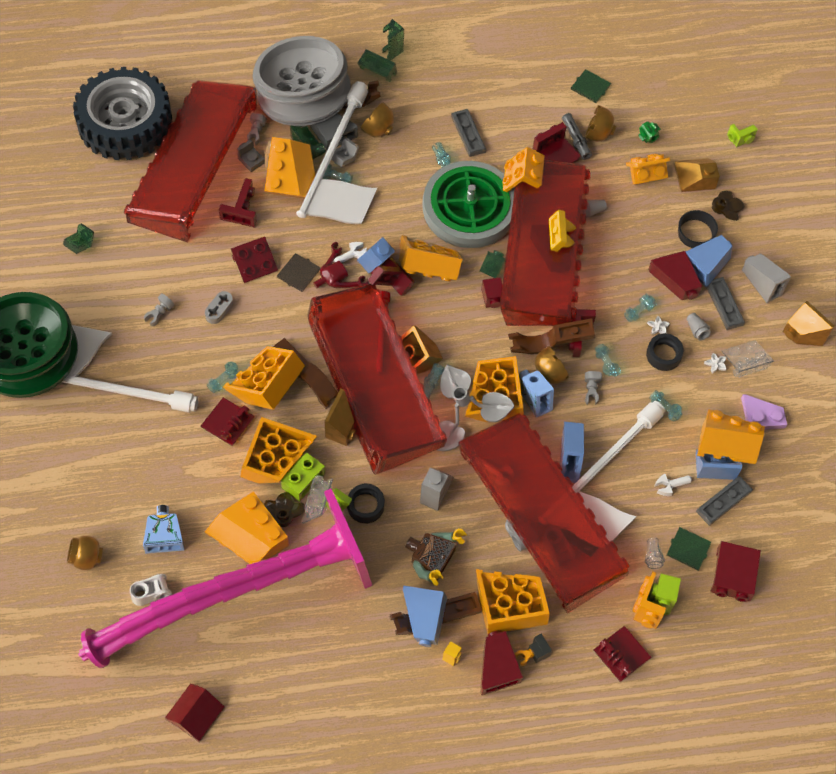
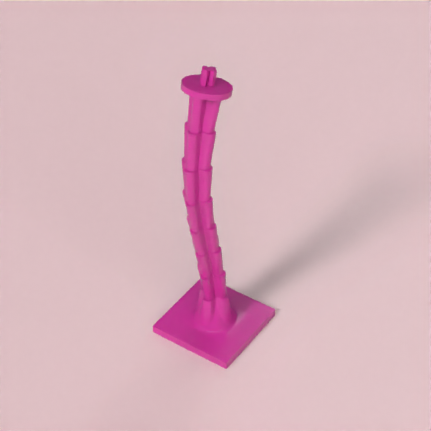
M332 489L324 491L335 524L309 541V544L278 553V556L248 564L246 568L214 576L212 580L182 588L181 592L150 603V606L120 618V621L97 632L88 628L81 633L83 648L79 650V657L84 662L90 659L98 668H104L110 663V655L127 644H133L158 628L162 629L189 614L194 615L223 601L225 603L252 590L259 591L285 578L291 579L318 565L323 567L344 560H352L364 588L372 586L364 559Z

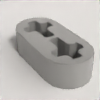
M222 291L218 293L205 310L207 322L211 324L219 323L231 309L233 298L229 292ZM221 299H228V302L224 301L221 305ZM217 311V316H210V313L214 314Z

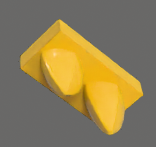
M558 210L549 218L551 250L556 252L562 247H570L575 243L567 235V232L575 230L576 226L565 218V211Z

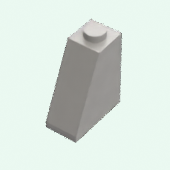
M761 253L748 257L742 268L744 274L766 303L781 297L791 278L787 272Z
M430 468L421 486L420 503L438 511L454 476L438 469Z

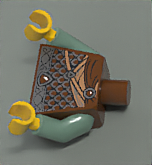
M460 528L454 532L426 533L421 542L410 537L405 548L414 552L412 563L418 577L430 581L437 586L439 578L444 579L442 573L456 551L457 543L455 542L457 541L461 545L464 544L465 541L461 537L467 536L466 532Z

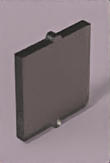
M295 253L279 272L277 278L287 283L288 286L303 292L319 272L320 267L310 262V259H305Z

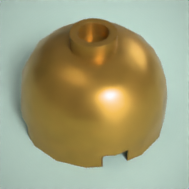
M382 102L360 128L371 137L376 138L383 134L387 136L393 130L394 114L389 106Z
M598 105L594 111L596 115L591 118L585 134V138L596 142L607 139L609 134L613 135L616 129L614 116L611 111Z
M548 346L536 356L534 363L535 371H539L551 385L559 384L568 379L569 374L560 359L555 356L554 350Z

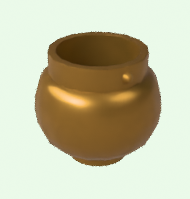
M72 537L67 563L73 564L75 568L80 570H91L96 563L100 564L103 548L99 547V542L94 537Z

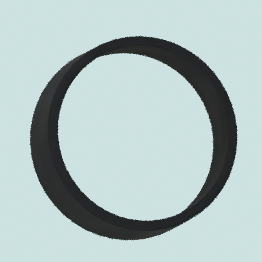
M692 210L686 212L679 220L678 236L682 243L690 248L705 242L692 241L682 233L681 226L687 221L698 220L705 223L711 230V239H714L717 235L718 225L716 220L704 211Z

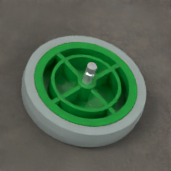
M478 161L451 163L433 174L425 187L422 199L425 221L436 236L449 244L463 248L488 246L503 238L514 223L518 207L515 188L513 187L508 192L503 191L502 182L505 174L489 164Z

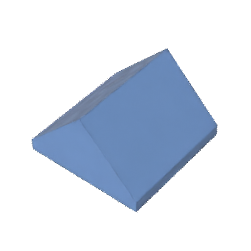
M696 449L697 478L734 480L738 477L742 469L741 462L733 461L725 456L721 457V459H715L712 454H704V457L697 456L698 449Z

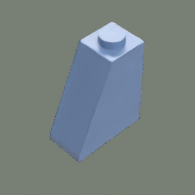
M720 235L686 251L699 281L705 287L712 282L731 259L732 244Z
M382 237L359 257L357 261L368 273H371L389 258L395 250Z
M564 421L559 481L576 483L580 478L584 457V424Z
M403 586L414 638L421 646L431 647L432 644L438 645L447 600L446 594L443 591Z

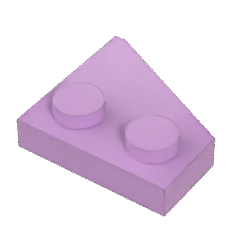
M746 394L742 395L741 400L746 421L758 422L765 426V430L786 428L787 421L783 407Z

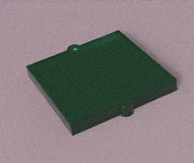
M585 69L580 77H577L571 90L597 103L602 95H605V91L611 83Z
M679 527L675 537L670 541L672 544L666 556L699 571L703 560L707 558L706 553L711 541Z

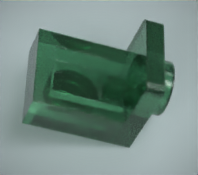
M80 223L78 224L77 232L65 238L63 245L75 254H78L92 246L94 231Z
M496 250L493 253L488 251L480 272L493 278H498L504 262L506 263L507 259L503 258L504 254Z

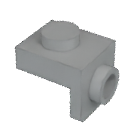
M345 138L341 147L335 150L331 160L343 167L355 160L359 146Z

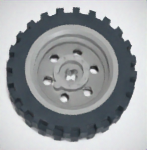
M121 67V70L110 68L109 72H98L97 77L93 78L91 76L87 79V85L82 84L80 86L81 93H76V102H73V113L80 138L84 141L87 148L91 147L93 153L98 154L100 152L102 157L106 159L112 156L114 160L118 161L123 157H126V160H132L131 157L138 155L141 158L144 157L143 153L147 151L149 153L154 152V147L156 145L160 147L163 144V138H168V129H172L173 119L169 96L162 82L159 83L155 75L150 77L148 71L144 70L142 73L139 72L138 68L134 67L132 70H127L126 67Z

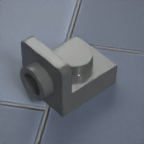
M252 140L242 143L237 148L238 159L250 172L265 164V159L254 148Z

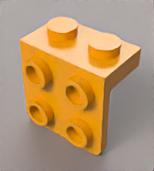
M526 147L512 159L508 160L504 166L503 191L508 192L522 181L535 188L542 185L545 156Z
M652 571L650 576L646 575L638 593L639 596L632 612L635 613L633 620L640 622L646 628L656 629L664 616L666 608L647 600L656 572Z

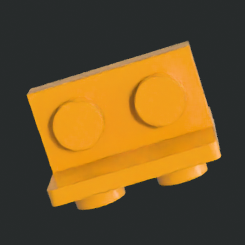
M656 153L647 155L645 158H631L630 162H626V166H629L631 169L633 184L668 178L666 162L670 161V157H664V154L658 155Z

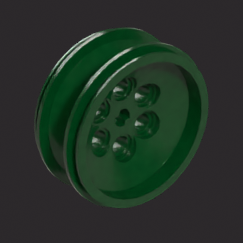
M16 292L0 297V394L14 398H27L48 392L68 376L77 358L78 340L72 328L70 318L59 303L45 295L34 292Z

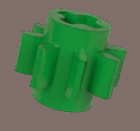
M647 121L640 126V134L638 136L642 142L653 143L659 138L658 131L661 129L657 123L654 124Z

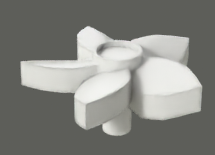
M659 316L656 317L655 322H647L649 326L653 327L651 334L657 332L660 334L666 333V328L670 324L667 321H661Z
M712 353V360L704 362V364L711 366L712 373L716 372L717 369L726 371L724 364L726 357L724 356L718 358L716 354Z

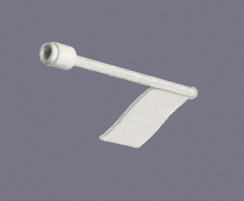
M357 81L350 88L346 100L348 103L346 112L300 210L297 211V216L300 218L315 216L347 224H361L377 188L362 187L338 180L322 179L354 109L362 107L368 94V86L363 82Z
M72 325L78 340V354L72 370L62 381L63 383L169 403L173 410L191 413V411L196 412L199 397L192 393L175 390L173 394L169 395L78 377L90 364L101 345L112 333Z
M653 401L637 414V423L542 517H538L539 524L542 526H547L548 524L568 531L578 539L605 550L636 516L624 513L599 498L580 492V490L643 428L651 429L663 417L665 409L662 404Z

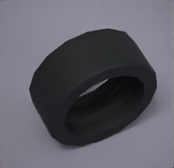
M666 333L658 334L649 342L646 357L652 367L661 371H669L676 368L681 362L684 348L677 337ZM661 344L668 345L673 348L676 356L672 360H663L654 353V348Z
M364 483L355 486L348 494L352 500L347 509L353 520L368 524L375 522L383 514L385 498L378 487ZM362 494L374 496L378 502L377 508L370 513L357 511L354 506L356 497Z

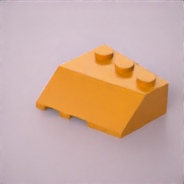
M272 137L265 192L305 199L315 178L310 144Z
M401 236L399 261L405 272L410 274L419 272L429 278L438 276L441 277L440 279L449 282L457 280L462 263V258L457 250L436 244L430 247L428 243L417 239V241L412 242L407 240L408 236Z
M267 346L250 361L251 366L245 371H239L236 374L237 378L231 384L227 382L223 388L248 405L274 410L295 379L300 375L305 365L294 351Z
M516 356L478 361L470 396H473L481 404H483V396L490 392L501 393L510 398L514 403V408L502 420L524 418ZM470 402L465 417L488 422L481 416L482 408Z
M708 409L701 429L697 456L704 457V454H712L715 459H721V457L725 456L736 462L756 464L764 437L765 426L758 422L745 421L738 416L726 415L719 410Z
M261 417L243 463L240 477L259 484L279 483L317 436Z
M254 491L219 513L205 531V534L219 541L221 545L235 552L237 556L249 564L269 559L289 546L288 536Z
M476 569L478 594L487 635L493 631L507 632L548 625L550 613L540 577L515 574L514 576L505 575L502 572L496 571L488 573Z

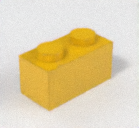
M450 641L444 650L442 660L452 666L455 663L458 664L461 659L462 648Z

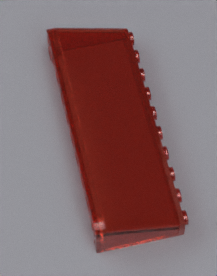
M197 80L192 84L191 92L185 97L182 108L177 111L176 119L170 124L168 134L163 137L160 149L156 150L153 162L149 163L145 176H142L139 183L140 186L133 192L130 204H127L124 214L126 215L127 223L188 243L191 237L188 229L194 224L193 218L247 113L255 112L258 106L255 87Z
M544 159L542 185L535 188L524 181L515 186L501 293V312L506 326H554L573 322V319L577 317L575 303H578V291H576V287L580 286L578 271H581L582 264L579 257L583 255L581 240H584L585 231L582 228L583 225H586L584 210H587L588 201L585 198L586 195H589L587 180H590L591 177L590 169H587L586 165ZM558 210L565 211V218L576 226L575 230L567 232V235L575 243L570 247H562L556 252L551 250L549 218Z
M367 284L311 298L308 310L310 328L338 393L340 389L345 391L354 419V429L372 472L375 475L383 473L443 448L447 442L446 434L439 426V419L432 411L431 401L427 399L424 393V386L417 378L416 368L411 365L409 353L403 347L402 338L396 332L395 322L391 320L386 304L384 305L381 292L376 288V285Z
M518 413L458 442L459 451L464 460H467L468 464L473 467L555 590L556 596L563 603L561 604L566 613H569L628 576V568L630 566L624 557L620 558L618 555V548L612 540L609 542L605 536L607 533L604 527L595 522L594 519L596 517L590 508L586 509L581 494L579 492L575 493L570 478L568 476L564 477L561 473L562 468L558 461L552 460L549 448L541 444L538 432L536 430L532 431L526 415Z

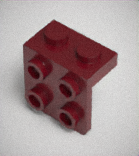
M563 122L553 125L549 130L539 133L534 137L532 149L545 156L544 165L551 173H557L580 159V154L565 138L567 126Z

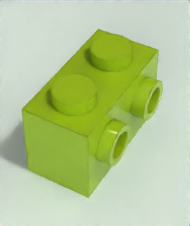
M306 452L283 477L281 488L300 502L325 475V466Z
M660 574L657 582L653 583L647 600L665 607L664 615H669L677 602L681 578Z

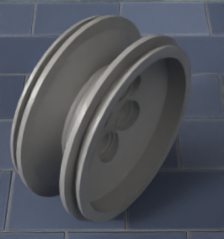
M315 36L292 37L271 45L259 56L253 70V82L257 89V99L261 109L274 121L290 126L312 125L334 116L345 105L351 88L350 78L347 74V60L342 51L331 41Z

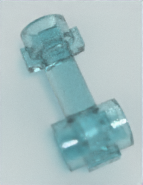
M330 163L323 176V179L333 177L347 183H351L353 176L348 172L342 174L332 170Z
M644 294L639 299V305L633 309L629 307L624 313L625 318L629 322L636 321L639 318L638 314L644 309L650 311L657 305L656 300L651 295Z
M604 344L598 345L595 348V355L604 362L603 372L608 376H618L621 369L618 364L612 363L609 358V348Z
M226 363L224 365L225 371L216 379L211 378L208 381L207 387L211 392H219L222 389L221 384L228 378L233 379L237 377L238 365L236 363Z
M655 390L649 397L651 402L657 401L662 404L664 409L669 412L668 418L671 421L679 420L682 416V407L678 404L671 405L663 398L664 394Z

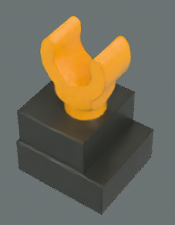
M541 633L534 637L533 643L529 645L528 650L517 651L515 657L523 656L525 658L524 661L520 662V667H522L532 657L536 663L550 657L552 650Z

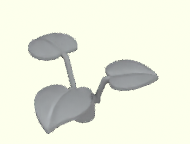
M446 365L442 373L440 387L445 397L454 398L456 402L454 405L456 422L454 424L451 421H443L435 427L433 431L434 449L437 451H449L457 448L463 442L465 431L463 428L458 427L459 407H465L470 402H473L482 408L480 413L483 419L488 422H498L513 410L514 403L507 396L497 392L485 394L482 398L483 404L479 403L468 393L472 383L469 374L461 369Z

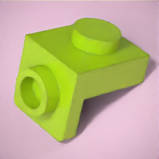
M732 124L727 135L729 140L736 147L754 141L758 129L755 125L739 131L736 125Z
M337 488L332 489L341 511H343L350 504L352 498ZM325 497L322 504L329 508L327 499Z

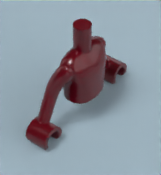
M338 242L332 243V254L320 268L321 278L313 282L315 288L317 289L327 284L333 288L359 287L361 290L368 289L369 281L362 283L365 281V276L363 275L359 277L358 281L340 282L348 277V272L340 261L333 263L336 256L342 254V247L336 249Z

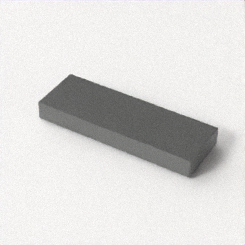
M464 109L451 113V118L469 157L486 153L485 145L469 110Z
M724 277L713 279L706 287L726 330L744 326L745 321Z
M738 476L700 506L696 512L710 526L748 496L753 489Z

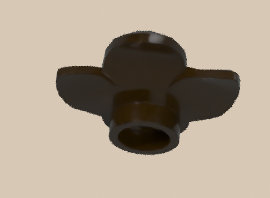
M722 191L718 197L714 198L711 207L715 213L724 214L727 219L737 221L739 220L737 212L743 210L745 205L740 199L733 198L731 191Z
M288 492L281 493L276 501L266 500L264 506L280 527L289 526L293 518L300 516L304 511V504L294 503L293 496Z

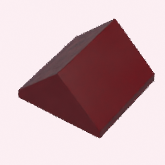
M190 683L165 719L200 742L225 706L207 689Z

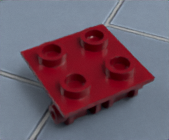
M265 236L231 248L233 261L236 262L244 283L278 271Z
M223 397L200 427L233 446L255 416L248 412L249 408L247 406L239 407Z
M625 626L608 639H603L599 643L600 645L593 649L620 682L652 658Z

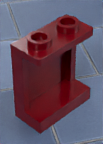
M721 541L716 551L718 557L710 592L715 593L719 597L728 596L735 598L739 602L751 601L755 594L761 550Z

